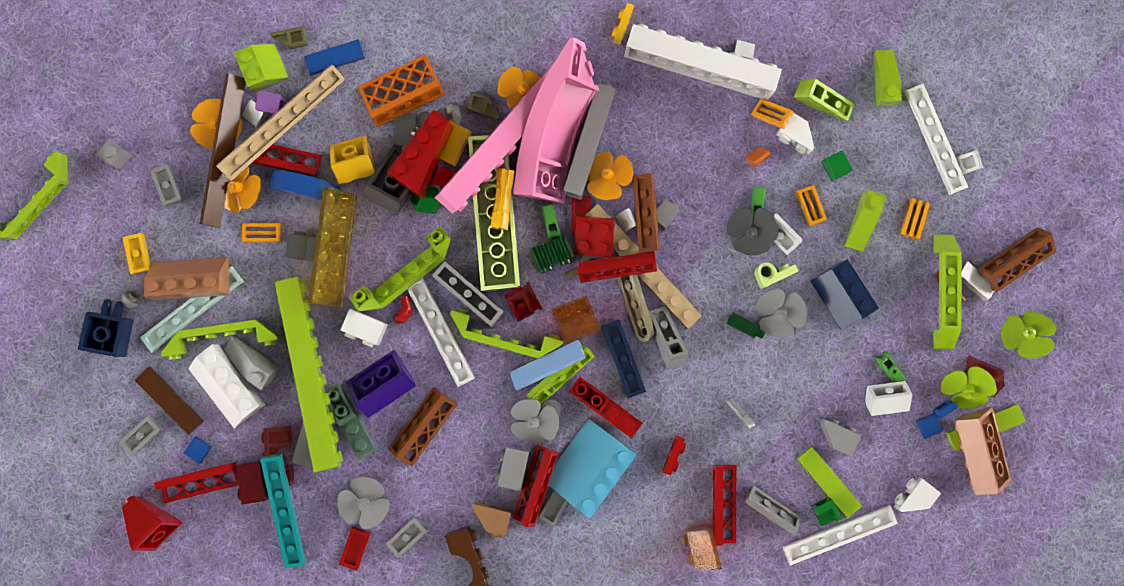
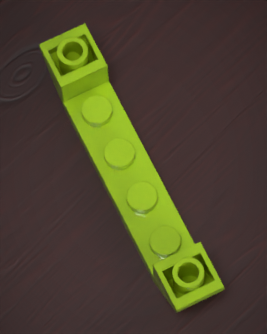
M55 151L47 157V161L43 165L54 174L53 177L46 180L43 188L37 191L32 196V200L19 210V214L6 224V228L0 225V240L17 239L68 184L67 155Z
M439 226L425 238L431 246L373 292L362 286L349 298L358 311L384 308L442 263L451 241L444 229Z
M934 235L933 254H939V330H933V349H954L961 332L962 252L954 235Z
M457 308L456 311L451 310L450 313L463 338L534 358H540L563 344V341H560V336L549 334V337L544 336L540 351L537 350L538 346L528 343L524 347L518 345L519 341L510 338L506 342L500 340L501 336L492 333L488 337L481 335V330L471 328L470 331H467L471 316L467 315V310Z
M260 320L177 331L161 352V357H169V360L181 359V355L187 354L186 342L198 341V337L205 336V339L217 338V334L224 333V336L236 335V331L242 330L244 334L253 333L256 328L258 343H264L265 346L276 345V341L282 340V338Z

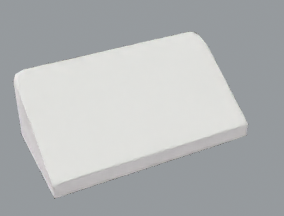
M775 213L773 216L778 224V237L773 242L788 255L803 239Z
M968 261L962 266V283L983 301L989 300L994 292L992 291L989 279L980 275L979 271Z

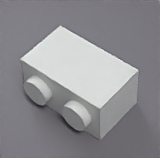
M349 309L341 331L345 332L344 336L354 340L358 337L363 340V344L373 347V345L380 344L388 324L356 310Z
M906 381L867 386L865 402L871 416L910 411L912 393Z

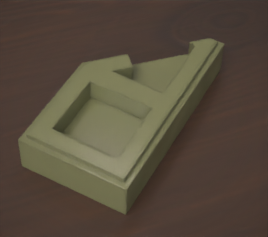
M305 26L270 33L272 38L289 49L309 46Z
M472 91L466 110L500 121V116L491 98Z

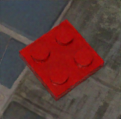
M576 216L574 254L613 257L615 219Z

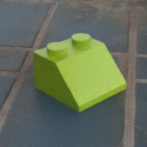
M275 44L250 45L234 52L246 84L254 93L289 78Z

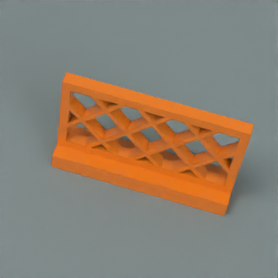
M426 54L358 86L369 111L368 113L377 128L445 95ZM425 61L424 71L416 70L417 65ZM404 71L409 72L407 79L399 78L400 73ZM413 74L421 75L419 82L411 81ZM425 77L434 79V81L428 84H423ZM387 79L392 80L389 88L382 86L383 82ZM397 82L404 83L401 91L394 89ZM408 85L416 86L415 90L409 93L406 92ZM369 88L375 89L372 96L366 95L364 90ZM380 90L387 92L384 99L377 97ZM392 93L399 95L397 99L389 100ZM375 101L382 103L380 107L372 110Z

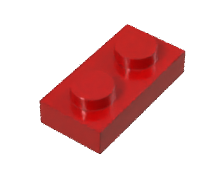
M675 435L662 470L663 473L671 476L672 472L677 471L679 466L678 456L683 454L686 447L684 438Z

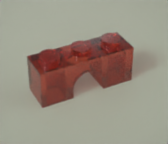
M292 426L267 427L263 429L261 441L264 444L265 451H263L262 456L278 454L281 447L293 445ZM284 464L288 483L291 486L295 484L294 464Z

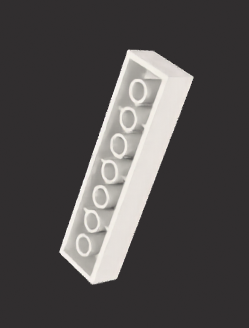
M633 24L624 54L626 58L767 101L776 91L782 71L775 64H763L755 58L746 59L740 57V54L735 52H723L719 47L712 46L710 48L704 46L699 41L691 42L679 35H668L663 30L657 29L654 31L648 29L643 24Z

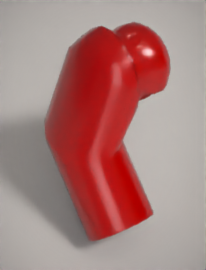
M409 296L400 298L402 308L398 314L394 315V321L398 324L407 322L412 315L413 310Z

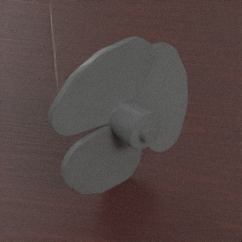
M410 112L404 114L397 121L394 128V143L397 146H402V151L431 114L430 112H421L417 116V124L415 116Z
M741 208L733 213L729 219L727 233L733 238L739 237L734 242V249L746 255H759L767 252L770 247L769 242L777 239L778 224L774 216L765 208L756 209L754 217L750 209Z

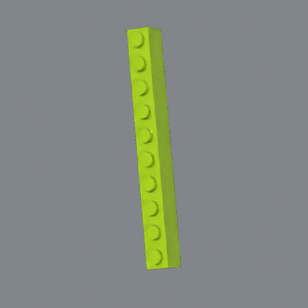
M298 276L276 281L275 287L314 473L341 467L340 462H343L341 451L337 450L336 443L339 442L337 432L333 431L334 415L332 412H329L328 408L331 401L329 394L325 393L324 389L327 383L325 375L321 374L320 370L323 364L321 356H317L316 348H319L316 336L313 337L312 330L315 329L313 319L309 318L308 311H311L309 300H305L304 293L307 292L305 282H301Z

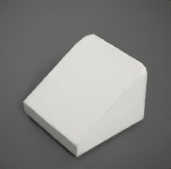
M737 40L734 52L746 59L753 58L755 44Z
M250 99L242 116L257 128L269 113L255 110L256 102Z
M977 150L956 157L962 174L983 168Z
M629 208L616 215L618 223L624 232L637 226Z

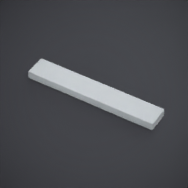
M924 84L904 91L948 194L951 195L968 188Z
M422 277L407 290L457 387L475 379Z
M887 505L786 544L782 548L788 564L793 565L898 523L891 505Z

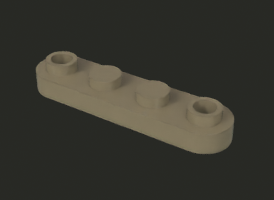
M637 275L618 277L636 337L642 342L651 340L655 335V330Z

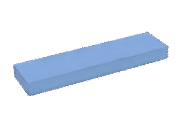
M579 340L510 372L514 388L518 391L585 359L586 357Z

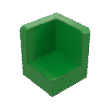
M844 151L835 153L821 161L831 182L853 171Z
M428 186L424 199L414 193L412 194L410 200L416 212L437 213L441 206V203L435 198L439 193L438 188Z
M827 497L811 505L820 526H825L835 520L839 523L843 521L832 499Z

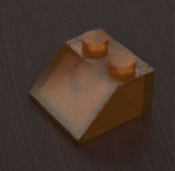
M587 295L551 309L564 344L601 331Z
M705 523L685 528V534L682 537L685 546H689L690 553L687 554L690 566L693 565L696 571L721 570L722 567L710 526Z

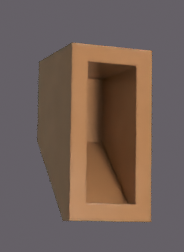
M474 501L472 508L486 532H490L491 536L497 538L506 536L512 510Z

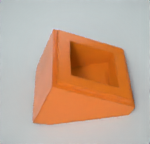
M759 146L746 155L745 159L754 168L770 156V152Z

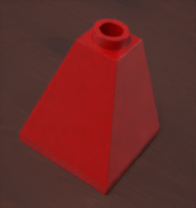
M135 495L127 498L125 505L122 507L132 551H155L182 524L179 519L144 498L136 497Z

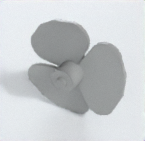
M776 288L767 291L759 298L755 306V310L760 316H767L759 321V326L769 336L776 338L790 337L794 333V327L800 328L806 323V304L796 292L789 293L785 299V292L782 289Z
M523 399L516 402L512 407L511 415L517 420H523L514 422L511 425V431L518 439L541 444L544 439L553 440L556 437L559 429V417L553 406L546 405L541 409V404L538 400Z
M367 476L354 478L350 484L353 492L342 490L338 495L337 506L339 513L346 523L353 525L359 521L363 529H370L379 525L386 517L390 503L387 499L381 498L385 493V488L379 481Z

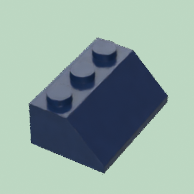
M848 259L841 261L810 281L840 329L862 320L879 309Z

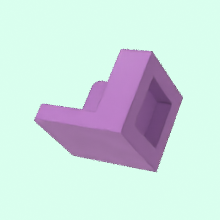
M258 91L255 110L274 115L284 106L285 98L279 94Z

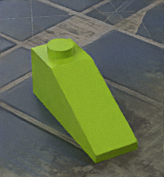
M874 50L876 106H895L902 101L901 80L894 50Z
M817 79L800 80L794 95L795 99L806 106L845 121H849L855 105Z
M872 190L862 193L845 243L846 247L860 252L864 251L882 213L887 198L886 195Z

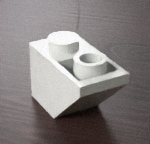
M794 113L793 116L789 117L790 121L785 123L786 127L784 129L780 128L776 135L779 136L781 142L794 145L797 152L809 154L813 151L814 144L808 121Z
M915 477V479L912 478L908 481L905 492L903 494L900 493L895 498V505L893 507L901 512L930 509L941 493L924 479Z

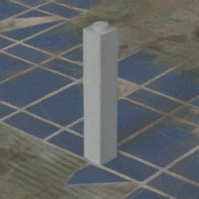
M607 83L597 84L599 91H596L593 96L565 183L563 195L579 200L582 198L616 91L612 85Z

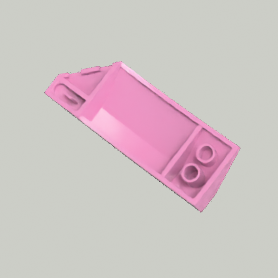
M570 37L549 70L533 103L519 150L513 194L565 204L566 195H563V190L569 174L576 139L596 91H599L598 85H594L592 79L594 72L591 62L586 60L584 52L587 50L585 43L574 37Z

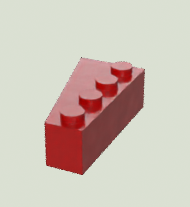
M433 110L387 171L394 180L422 199L425 197V191L433 178V172L439 164L441 153L445 149L454 128L450 120Z

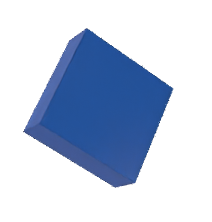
M945 401L933 409L932 412L937 417L943 418L957 409L958 406L953 401Z
M935 413L916 420L924 439L943 432Z
M196 436L192 439L184 454L200 464L212 447Z

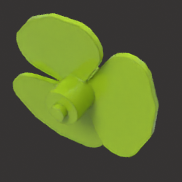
M1028 311L1021 318L1016 315L1007 318L1002 326L1001 339L1006 349H1017L1021 357L1036 359L1046 356L1054 349V341L1042 336L1055 334L1057 327L1049 317L1042 313Z
M977 366L969 368L967 375L961 370L952 371L941 381V392L943 394L953 395L958 393L951 398V401L955 402L958 408L972 409L982 406L988 402V396H992L997 392L994 378L989 372Z

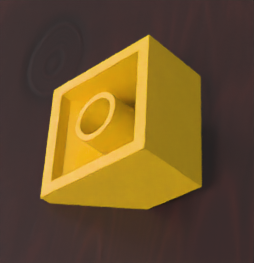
M366 135L330 145L331 167L339 184L350 183L353 180L366 178L374 174L375 164Z

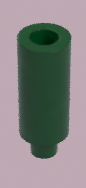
M734 312L731 313L726 323L752 338L757 336L762 339L765 335V332L760 330L759 325Z

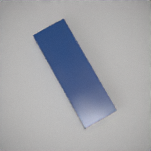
M359 39L304 56L310 75L323 72L330 65L336 68L365 59Z

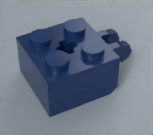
M106 299L102 304L101 313H86L78 350L113 357H126L134 319L122 317L124 304L120 301L115 304L113 315H110L112 301Z

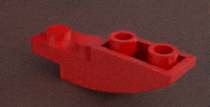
M579 377L568 391L631 439L643 425L641 421L582 377Z

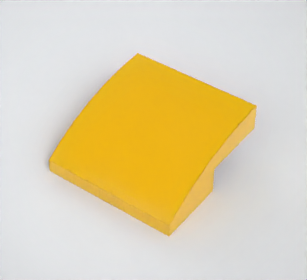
M451 122L454 128L439 159L456 166L472 132Z

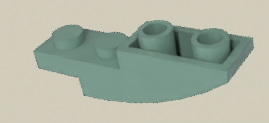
M337 383L326 390L325 393L329 394L331 401L328 407L333 413L337 425L342 428L357 459L362 460L377 449L370 438L369 430L340 384Z

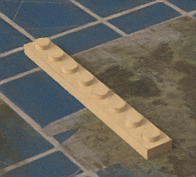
M333 65L328 66L218 163L216 167L232 181L345 80Z
M599 204L585 215L589 217L611 218ZM615 223L614 251L619 256L641 253L639 252V247ZM658 268L657 272L637 274L687 329L702 316Z

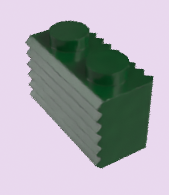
M566 235L530 248L538 271L542 270L543 273L553 270V266L559 263L561 266L567 265L574 258Z

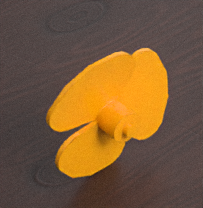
M511 67L503 72L500 77L497 92L501 97L507 98L508 106L513 109L541 76L531 70H526L522 73L520 68Z
M218 98L207 99L199 103L192 111V118L198 123L191 126L190 133L197 143L207 149H213L221 99ZM241 117L239 119L236 141L242 132Z
M604 151L595 156L588 177V181H590L587 187L589 193L602 200L618 199L622 195V189L619 185H629L632 182L634 173L632 163L626 156L620 155L616 157L613 165V156L609 151Z
M248 166L232 181L229 180L227 184L224 207L233 213H239L242 208H251L260 193L261 180L257 175H251L247 178L249 174Z

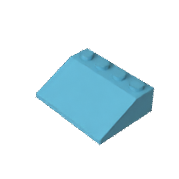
M588 419L555 463L548 485L588 518H591L634 460L636 454L592 420Z

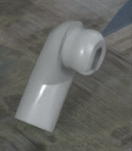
M449 104L446 112L452 115L451 122L460 125L461 115L459 107Z

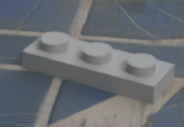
M753 485L750 488L745 499L746 504L792 535L798 532L802 517Z

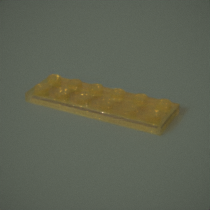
M323 187L308 303L343 308L357 202L356 194Z

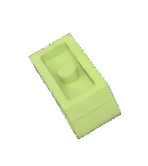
M766 262L758 265L754 274L760 289L798 272L796 265L789 266V264H785L778 268L779 272L771 263ZM763 267L768 269V277L762 276L761 269Z

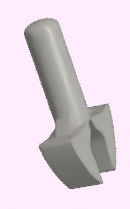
M729 398L726 403L750 431L755 427V423L747 413L745 414L733 398Z

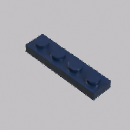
M620 320L602 325L603 333L627 398L646 392Z

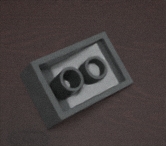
M393 145L367 182L364 197L398 215L412 191L394 180L387 172L402 153L400 147Z

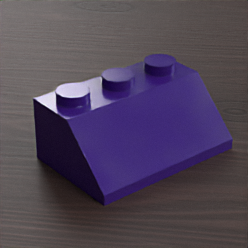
M395 350L346 381L355 406L367 418L416 386L411 374Z

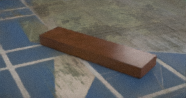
M147 367L134 380L188 435L204 421L151 367Z

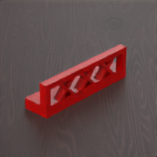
M272 144L252 163L317 178L322 155ZM276 149L281 156L277 159L270 158L267 152ZM294 153L299 160L295 163L288 162L285 157ZM309 157L317 158L315 167L306 166L303 161Z
M655 251L579 262V268H577L581 283L657 272Z
M536 445L513 515V519L521 522L520 525L535 527L559 452ZM542 450L544 451V455L542 461L540 462L538 457L540 451ZM539 469L536 479L534 481V478L532 476L533 472ZM532 488L530 497L528 499L526 495L527 490ZM526 506L523 517L519 516L521 508Z
M233 462L154 482L155 490L161 489L165 504L239 485L235 478L237 464ZM233 471L235 482L227 483L222 480L225 473ZM207 477H213L217 480L214 487L209 488L203 484ZM191 481L198 484L195 492L192 493L184 489L186 484ZM174 486L178 488L179 492L177 495L169 498L167 487Z
M713 465L712 543L715 546H723V543H736L737 465ZM723 469H732V477L725 482L723 480ZM726 486L732 491V497L727 502L723 499V489ZM726 506L732 511V516L727 521L723 519V509ZM726 525L732 530V539H723V528Z

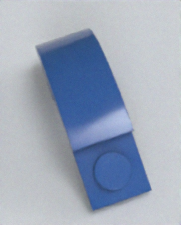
M273 170L268 188L336 205L341 186L299 173Z

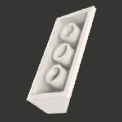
M212 344L196 356L189 366L190 372L234 429L265 406V403L249 382L241 375L220 345Z

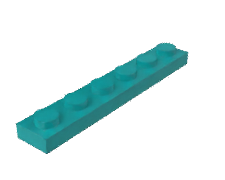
M282 453L262 456L260 461L285 569L304 566L306 560Z

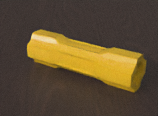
M498 169L491 228L508 230L511 192L515 171Z

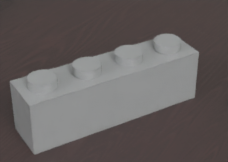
M445 261L432 275L491 327L505 313Z

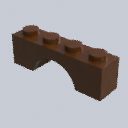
M469 526L446 533L445 538L450 554L464 558L471 565L473 579L468 586H488L486 579L489 578L487 568L482 567L480 560L483 557L480 548L476 549L474 541H477L474 530H470Z

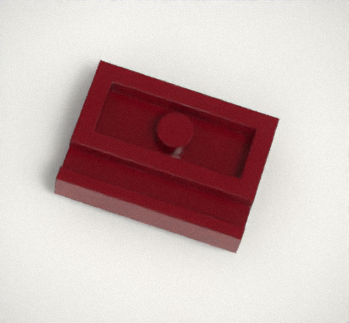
M529 281L526 282L527 285L523 287L520 285L503 294L518 322L535 314L534 311L543 309Z

